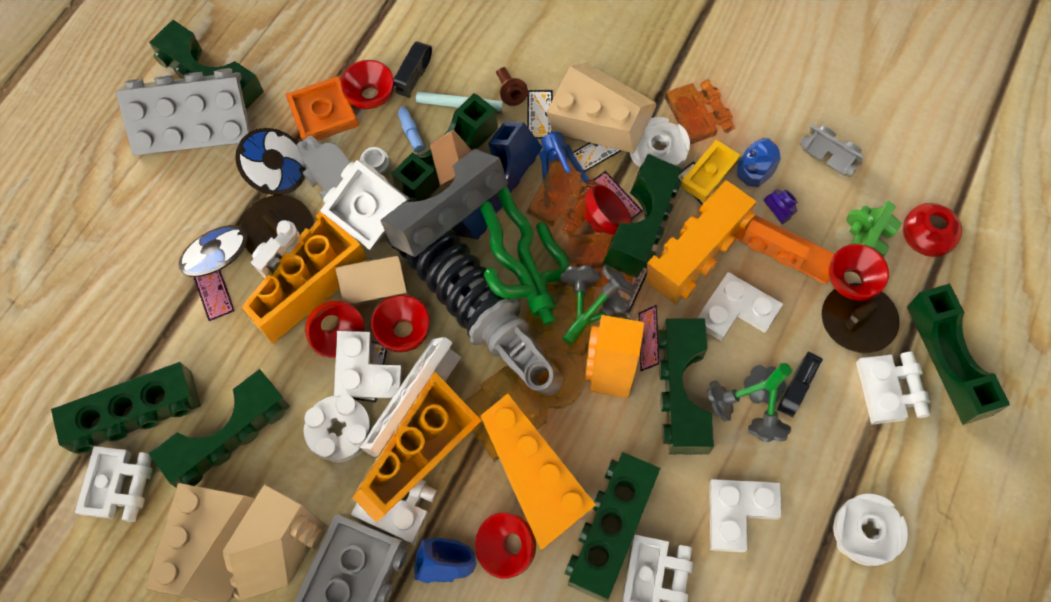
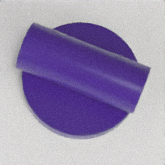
M776 189L763 200L781 224L789 221L792 215L797 212L795 205L798 202L788 190L782 192Z

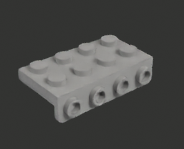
M231 68L216 70L214 75L203 76L202 72L185 74V79L173 80L172 75L156 77L154 78L155 82L144 83L143 79L125 81V86L118 89L116 95L132 155L239 143L250 132L240 85L241 73H233Z
M335 514L294 602H387L393 587L392 584H389L395 570L400 571L407 556V551L404 550L406 544L401 539L390 537Z

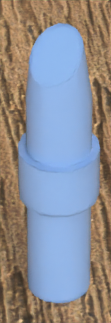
M403 105L398 111L405 136L408 137L414 152H422L425 146L418 133L419 129Z

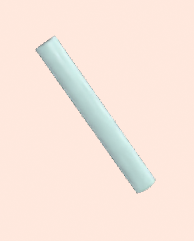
M417 91L416 103L459 108L469 97ZM483 99L497 109V112L502 113L503 101Z

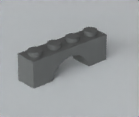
M477 149L472 150L452 165L455 178L446 190L426 200L403 202L383 217L380 221L391 245L416 257L508 184L500 158Z

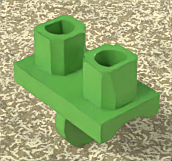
M887 201L882 208L871 209L868 206H863L861 210H851L846 217L848 224L851 226L849 232L852 235H856L851 244H863L872 247L884 257L889 247L879 236L882 234L886 238L892 237L902 225L892 215L896 206Z

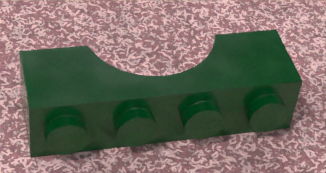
M175 20L170 21L149 41L155 52L153 56L156 61L165 68L168 66L173 68L174 72L181 79H185V74L202 72L203 76L214 75V71L231 68L233 73L240 72L242 77L240 85L246 109L264 92L257 76L236 61L220 67H208L200 64L199 57L202 49L194 33Z
M473 93L454 112L446 133L454 129L471 150L478 149L498 129L497 109ZM431 149L423 154L412 152L391 172L395 187L404 193L411 202L426 200L440 187Z
M650 154L646 155L630 191V194L642 206L645 219L636 223H620L610 242L602 264L635 278H638L643 268L647 269V262L654 255L656 256V252L652 251V247L654 244H659L665 228L660 226L662 220L667 221L673 208V204L669 203L670 198L674 199L682 183L677 180L681 170L680 167Z
M951 284L919 292L909 303L907 309L962 425L994 416L1008 407L1010 403L995 373L983 370L974 361L966 346L962 328L965 312Z
M705 318L666 319L663 330H658L659 349L664 350V360L659 361L660 380H665L666 392H661L660 404L661 412H667V424L662 425L663 444H668L669 455L710 454L714 447L712 413L697 407L688 398L683 386L684 371L692 364L703 360L707 351Z
M260 369L232 389L234 409L229 421L222 429L203 438H190L176 432L148 453L171 485L176 488L178 483L191 486L197 485L202 480L203 474L208 470L225 463L235 449L252 442L258 436V431L267 424L279 421L284 416L285 410L290 405Z

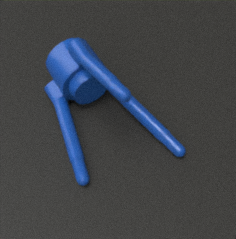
M560 132L549 133L541 140L543 150L539 152L542 163L543 195L546 208L550 207L548 161L553 164L561 163L565 172L570 173L568 157L583 182L589 183V178L574 156L571 146L566 144L564 136Z

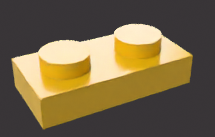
M715 140L682 179L680 187L702 202H705L738 164L741 155Z

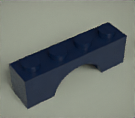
M504 121L488 143L491 155L500 158L510 193L518 186L520 179L529 166L535 162L536 156L543 148L524 122ZM497 193L487 200L492 204L496 213L502 209L503 206ZM480 206L452 228L458 236L478 240L485 233L488 226Z

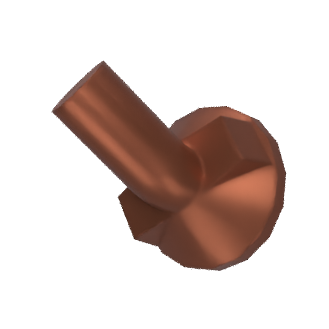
M506 67L496 71V75L502 83L499 91L501 100L509 106L521 104L528 95L526 83L519 78H512Z

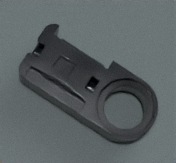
M419 41L414 42L394 77L393 82L394 86H396V94L407 98L411 97V92L420 76H423L432 56L431 45Z
M809 351L806 353L777 408L778 411L791 418L794 417L823 358Z

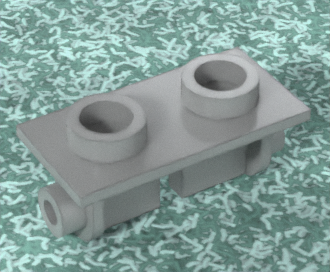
M812 124L810 126V133L813 135L811 137L806 135L800 143L804 147L803 151L822 161L827 152L832 154L826 165L843 176L847 174L851 177L858 168L854 162L862 164L864 156L860 154L862 150L857 145L846 141L845 144L834 138L836 134L831 129L823 125L818 128Z

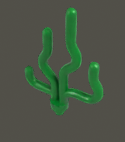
M506 185L497 192V195L506 214L520 230L521 238L517 246L519 260L511 256L503 245L502 226L492 204L486 201L480 206V210L490 231L492 253L504 267L516 275L521 285H505L494 268L486 269L484 277L490 289L501 298L514 299L526 297L532 316L534 318L540 317L543 325L548 326L556 321L552 311L557 306L552 295L548 293L547 284L561 281V274L566 271L567 267L571 266L570 259L554 240L548 225L545 222H539L536 225V231L545 249L557 261L559 269L539 273L530 253V246L533 242L532 226L524 214L517 208Z

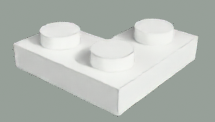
M727 272L698 318H705L706 332L722 341L737 317L766 333L783 303Z
M337 331L334 396L349 395L357 398H393L401 386L402 366L370 364V332Z
M711 479L709 482L710 551L746 552V518L780 519V483Z

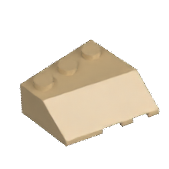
M583 63L569 67L546 113L553 132H560L565 137L635 153L656 108V102L590 64Z
M178 483L145 589L202 602H230L234 595L233 592L236 590L230 583V579L234 574L227 570L222 551L255 498Z
M263 485L222 551L227 570L234 574L230 579L231 585L236 588L233 592L234 598L242 601L288 586L310 548H316L324 534L322 528L325 523L301 504Z

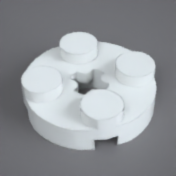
M653 117L650 119L635 153L630 152V156L633 162L639 166V169L647 154L682 168L690 148L688 133L680 124L676 126L670 123L668 118ZM656 141H659L661 145H667L664 150L653 148Z
M349 395L327 397L309 409L304 417V437L308 447L314 454L330 462H346L358 456L363 451L360 449V446L372 430L371 420L365 408ZM337 421L340 424L346 423V427L342 429L343 434L337 437L335 433H329L333 423Z
M862 494L846 501L837 511L833 530L838 550L842 554L847 555L851 560L861 565L879 566L892 561L904 550L908 540L907 523L903 516L900 517L898 511L894 508L895 505L890 500L876 494ZM868 521L873 522V528L879 530V534L872 536L871 539L866 537V533L862 531V526H865Z

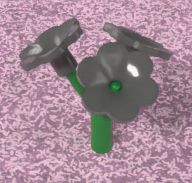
M608 265L603 267L602 272L609 282L602 289L603 293L585 314L584 295L587 294V287L595 286L596 282L601 280V273L594 271V268L591 266H570L561 274V281L574 287V293L577 295V318L562 337L566 344L573 346L586 326L600 320L601 315L631 320L628 312L630 308L627 299L621 297L618 291L621 290L629 296H633L635 288L621 273L613 270ZM603 305V308L599 309V313L594 314Z
M781 363L777 368L774 366L765 368L757 365L752 368L751 376L745 378L743 383L744 389L739 391L736 389L727 391L716 380L710 382V388L707 390V393L712 402L714 413L717 416H721L724 422L730 421L731 414L733 413L732 404L739 402L740 397L749 395L750 400L754 403L765 402L768 404V410L764 412V418H755L752 420V424L748 426L749 434L757 436L763 442H771L773 440L779 442L786 441L788 434L791 433V427L778 419L775 407L776 402L779 400V394L783 393L786 389L784 380L792 373V368L787 363Z

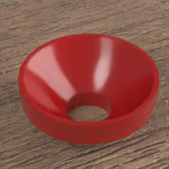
M362 60L346 69L341 78V88L345 98L351 105L361 109H373L382 106L391 98L394 91V78L391 70L385 64L375 60ZM368 88L378 90V94L374 98L368 99L362 96V93Z
M595 184L586 193L584 217L596 232L614 235L620 223H632L627 207L608 187L602 184Z
M924 203L909 212L904 219L902 231L906 242L913 250L925 256L940 257L949 254L958 245L962 236V225L958 216L948 207L938 203ZM930 217H942L946 221L947 227L945 229L935 228L930 223Z
M849 244L842 247L835 253L829 265L828 274L833 287L841 295L851 300L863 301L874 298L884 290L889 280V268L884 257L872 247L863 244ZM854 272L858 274L861 279V285H849L845 280V273Z
M409 295L392 296L381 302L375 309L371 319L372 332L379 344L387 350L400 353L416 349L427 338L430 329L429 313L423 303ZM401 322H408L412 325V332L406 337H398L394 334L395 327Z
M331 300L318 305L310 313L305 324V335L310 347L317 354L328 358H336L337 331L364 332V320L360 312L351 304L341 300ZM329 315L337 316V325L333 329L323 330L321 328L322 320Z
M496 513L484 520L478 529L475 540L476 555L481 566L490 575L500 579L513 578L525 572L532 564L536 552V539L530 525L522 517L511 513ZM513 533L519 536L522 543L518 554L511 553L507 546L508 537Z

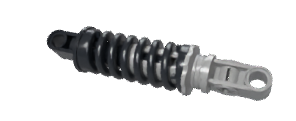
M449 230L416 257L392 246L387 237L389 245L396 249L403 258L407 259V263L412 269L417 271V275L422 281L426 282L431 292L436 293L437 299L441 304L446 305L447 311L452 316L457 317L458 324L462 328L467 329L468 336L470 337L469 340L474 345L488 344L489 351L494 356L501 355L507 365L522 378L529 388L536 392L550 396L560 390L563 383L562 374L545 355L544 350L527 333L529 325L524 319L518 317L521 311L520 302L516 298H501L490 289L484 277V272L487 268L480 266V260L477 256L470 255L469 247L466 244L460 243V238L456 233ZM548 370V381L544 385L539 386V375L543 371Z

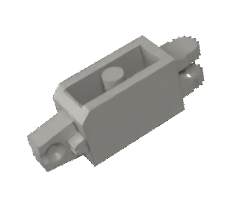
M310 135L305 140L300 141L297 144V148L303 157L302 161L306 168L303 175L312 187L318 185L322 190L319 194L323 200L331 188L338 187L343 180L341 177L343 170L351 162L335 143L326 142L322 145Z

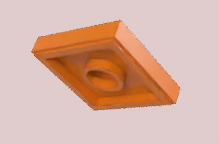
M340 75L285 94L302 141L310 135L319 141L359 126L353 107L342 92Z

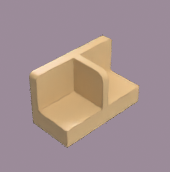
M398 255L374 260L367 258L364 262L336 268L342 300L349 304L407 293L406 278L403 276Z

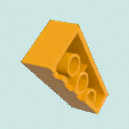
M725 180L702 204L699 209L701 216L699 218L691 216L684 223L679 233L680 238L677 240L672 236L665 243L660 257L658 258L654 255L647 262V283L675 305L682 298L687 300L698 286L695 283L702 274L707 276L717 264L715 258L721 251L724 253L728 252L737 239L734 235L740 228L746 230L751 220L755 219L756 214L753 212L757 201Z
M321 211L315 216L317 221L310 229L306 228L298 237L300 241L290 254L286 252L278 261L280 266L272 276L267 275L241 307L254 325L272 344L340 289L336 274L337 267L364 262L367 259L361 244Z
M601 315L599 327L592 326L585 380L591 381L590 392L629 398L640 355L645 322Z
M434 372L384 446L352 498L377 523L482 420Z
M507 394L480 416L539 548L542 550L595 507L596 504L509 394Z

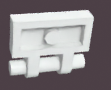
M280 221L277 226L278 236L275 239L271 237L267 243H261L253 253L252 257L254 259L251 261V264L264 278L267 275L272 276L280 266L278 261L286 252L290 254L300 241L298 238L300 234L295 225L290 221Z
M914 352L900 354L903 366L895 367L892 355L859 358L856 362L871 425L904 421L908 418L907 407H914L917 418H925L931 415L928 403L931 402L928 392L923 389L920 378L923 372L920 363H916ZM899 379H907L910 394L902 395Z
M94 446L75 513L83 516L114 519L117 506H123L125 508L121 520L136 522L138 510L143 509L145 501L142 495L146 480L151 479L153 471L150 468L152 461L150 455L140 452L135 465L129 464L131 452L127 450ZM125 476L133 477L128 495L120 494Z
M422 479L409 491L406 502L400 500L377 523L358 503L353 509L351 516L414 545L428 516L427 511L417 506L421 498L433 503L438 490L428 486L427 481Z
M634 534L622 602H688L689 595L685 592L688 574H692L693 562L690 561L692 548L679 545L677 557L667 556L668 541ZM665 569L674 571L671 590L662 588Z

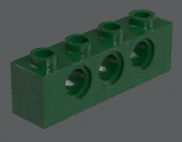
M177 362L52 408L51 412L59 446L72 453L82 454L93 450L95 445L105 441L121 440L127 436V433L137 429L153 428L159 424V421L169 417L185 416L191 412V409L201 405L191 371L181 362ZM165 393L163 400L155 404L156 398L160 394ZM133 405L130 413L123 416L124 410L128 406ZM100 417L98 424L91 428L93 421Z
M624 452L621 453L619 461L611 460L605 478L610 480L606 492L598 491L594 501L596 506L592 508V510L597 511V514L592 524L585 523L578 539L579 542L584 544L579 557L572 554L564 574L570 576L568 586L603 602L608 601L661 468ZM620 486H626L633 492V498L629 501H622L615 495V489ZM607 517H613L619 521L621 529L617 533H608L603 529L601 522ZM594 549L604 551L608 562L601 567L592 565L588 559L589 552Z

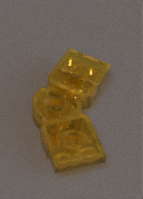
M547 284L548 293L552 295L557 306L552 311L556 319L553 324L544 326L540 317L534 318L529 307L526 323L529 325L527 333L544 350L545 355L562 374L563 383L560 390L550 396L542 395L529 388L522 378L506 365L480 384L481 389L464 401L480 419V415L505 395L509 394L536 430H538L547 423L548 408H565L580 396L584 387L586 371L582 356L588 352L591 324L586 326L573 346L566 344L562 340L566 331L577 318V295L574 293V287ZM587 288V294L584 295V314L593 305L595 289ZM543 371L538 377L539 386L544 385L548 381L544 376L546 371ZM481 421L471 432L493 461L496 462L499 456L483 421Z

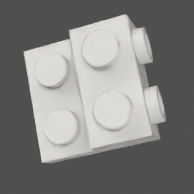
M356 160L355 163H349L341 174L343 180L338 187L331 188L323 199L325 205L320 211L371 250L374 249L385 234L380 220L403 202H408L410 199L387 182L388 179L365 161Z

